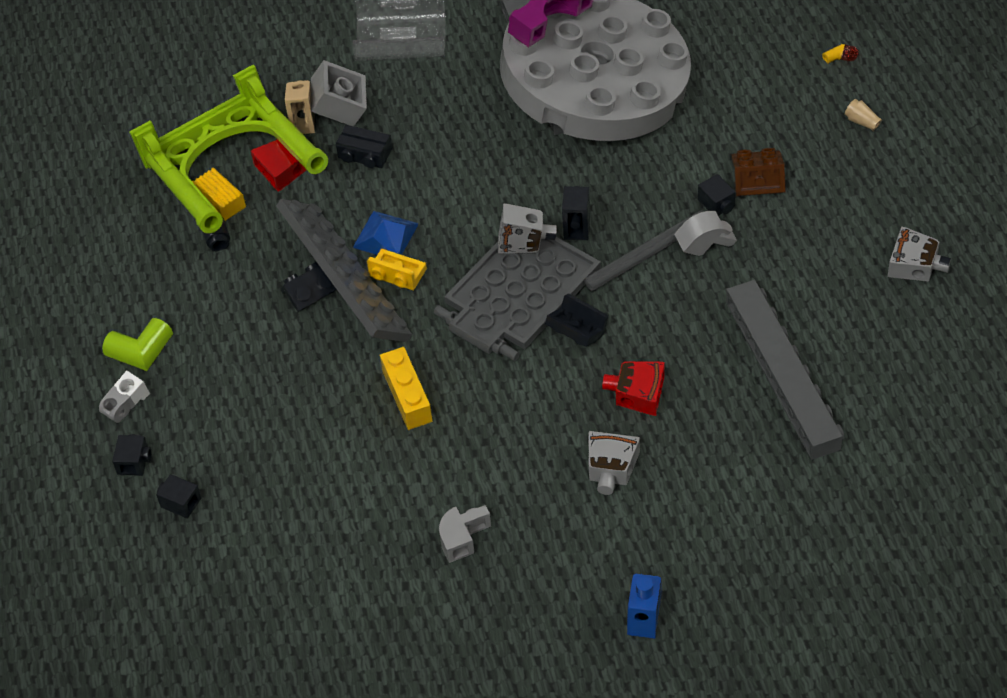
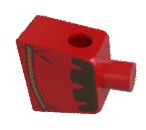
M623 362L619 376L604 374L602 389L616 391V405L656 416L665 377V362Z

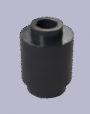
M224 218L221 227L213 233L203 232L206 244L212 251L217 252L228 248L230 235Z

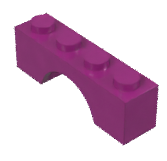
M530 0L525 6L511 13L508 33L529 48L545 37L548 22L547 16L564 13L577 17L592 7L593 0Z

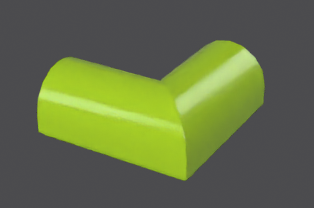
M152 318L138 339L111 331L104 339L103 354L147 371L173 335L172 329L164 321Z

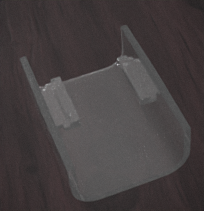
M355 0L357 39L352 41L355 61L445 57L446 16L444 0Z

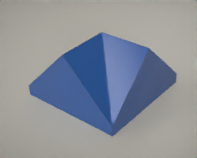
M373 211L353 248L378 255L381 249L402 255L418 223Z

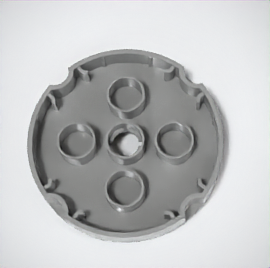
M593 0L592 7L577 17L564 13L547 16L548 22L545 37L529 48L508 33V23L500 57L501 78L504 87L513 101L526 114L541 124L554 123L562 128L564 134L587 140H626L657 130L673 117L675 105L683 102L690 77L691 58L683 37L671 23L669 14L663 10L652 9L637 0Z

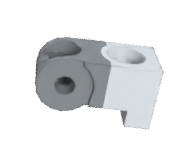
M126 371L103 397L99 405V411L114 422L119 423L128 415L130 409L132 410L140 400H144L150 392L142 380Z

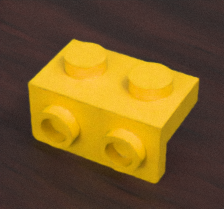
M381 249L376 258L369 257L367 260L368 272L371 277L413 291L427 270L425 262L385 249Z

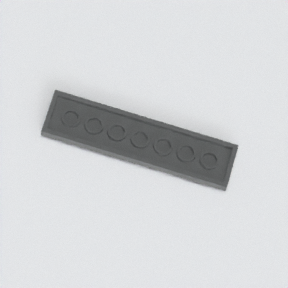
M280 199L276 207L371 337L402 342L408 341L413 334L407 328V323L395 312L393 304L383 296L381 288L371 280L369 272L359 264L357 256L347 248L345 240L335 232L333 224L324 217L321 208L313 203L305 204L297 200Z

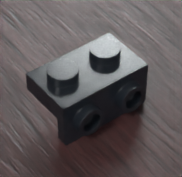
M317 262L306 267V273L299 277L297 274H293L284 280L285 284L280 289L283 294H287L297 312L337 290Z
M568 293L564 295L561 307L547 315L545 324L553 328L557 333L564 334L573 339L577 344L588 347L604 335L608 315Z

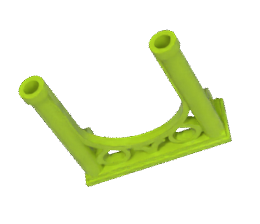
M254 65L233 75L240 94L158 138L151 121L129 131L146 169L152 168L196 219V224L204 233L217 231L222 225L223 218L188 178V174L194 160L214 143L239 133L251 131L265 132L276 137L309 173H321L328 165L327 155L321 149L316 148L266 97L265 90ZM248 116L244 121L237 122L238 120ZM186 149H189L187 153L178 154ZM175 165H180V170Z

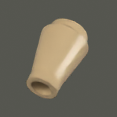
M854 99L845 111L849 121L867 127L872 131L882 121L862 100Z

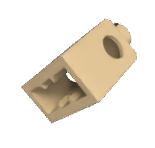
M310 81L287 83L285 104L288 120L302 134L315 133V113L311 112ZM303 110L305 118H299L297 113Z

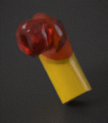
M841 44L822 53V58L827 63L836 59L854 61L859 51L855 46Z

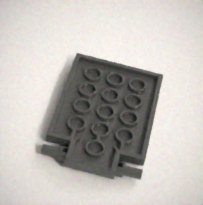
M558 237L555 240L541 239L539 251L533 253H498L497 242L444 296L445 303L460 311V313L450 312L438 305L434 309V314L446 321V324L449 325V331L488 354L493 351L498 355L503 354L516 361L520 356V352L509 347L503 339L505 338L525 350L546 328L545 321L547 315L561 307L564 295L569 293L575 296L585 286V278L600 270L601 261Z

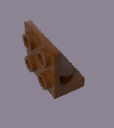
M764 148L761 152L739 150L737 154H731L735 172L736 196L785 192V169L780 150L775 148Z

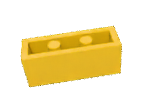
M405 347L380 354L383 374L407 429L410 430L433 422L429 401Z

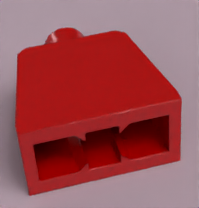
M279 140L251 150L254 166L278 192L306 171L304 166Z

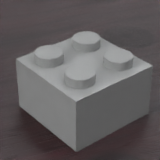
M323 60L311 77V112L354 126L367 109L366 76Z

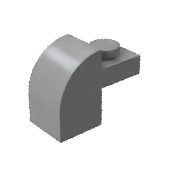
M705 211L692 216L674 234L683 252L698 256L703 255L713 243L729 247L737 241L732 232L731 225L726 221H721L716 211Z
M486 505L479 508H471L461 515L457 507H453L442 517L439 524L440 540L449 563L474 554L473 540L470 535L491 527L490 513Z

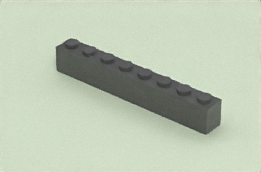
M755 280L727 288L726 304L811 460L841 450L842 440L844 439L842 427L839 424H835L830 406L824 404L821 399L820 388L817 384L812 383L807 365H802L797 347L791 345L785 326L779 324L777 312L774 307L769 306L765 290L759 288Z

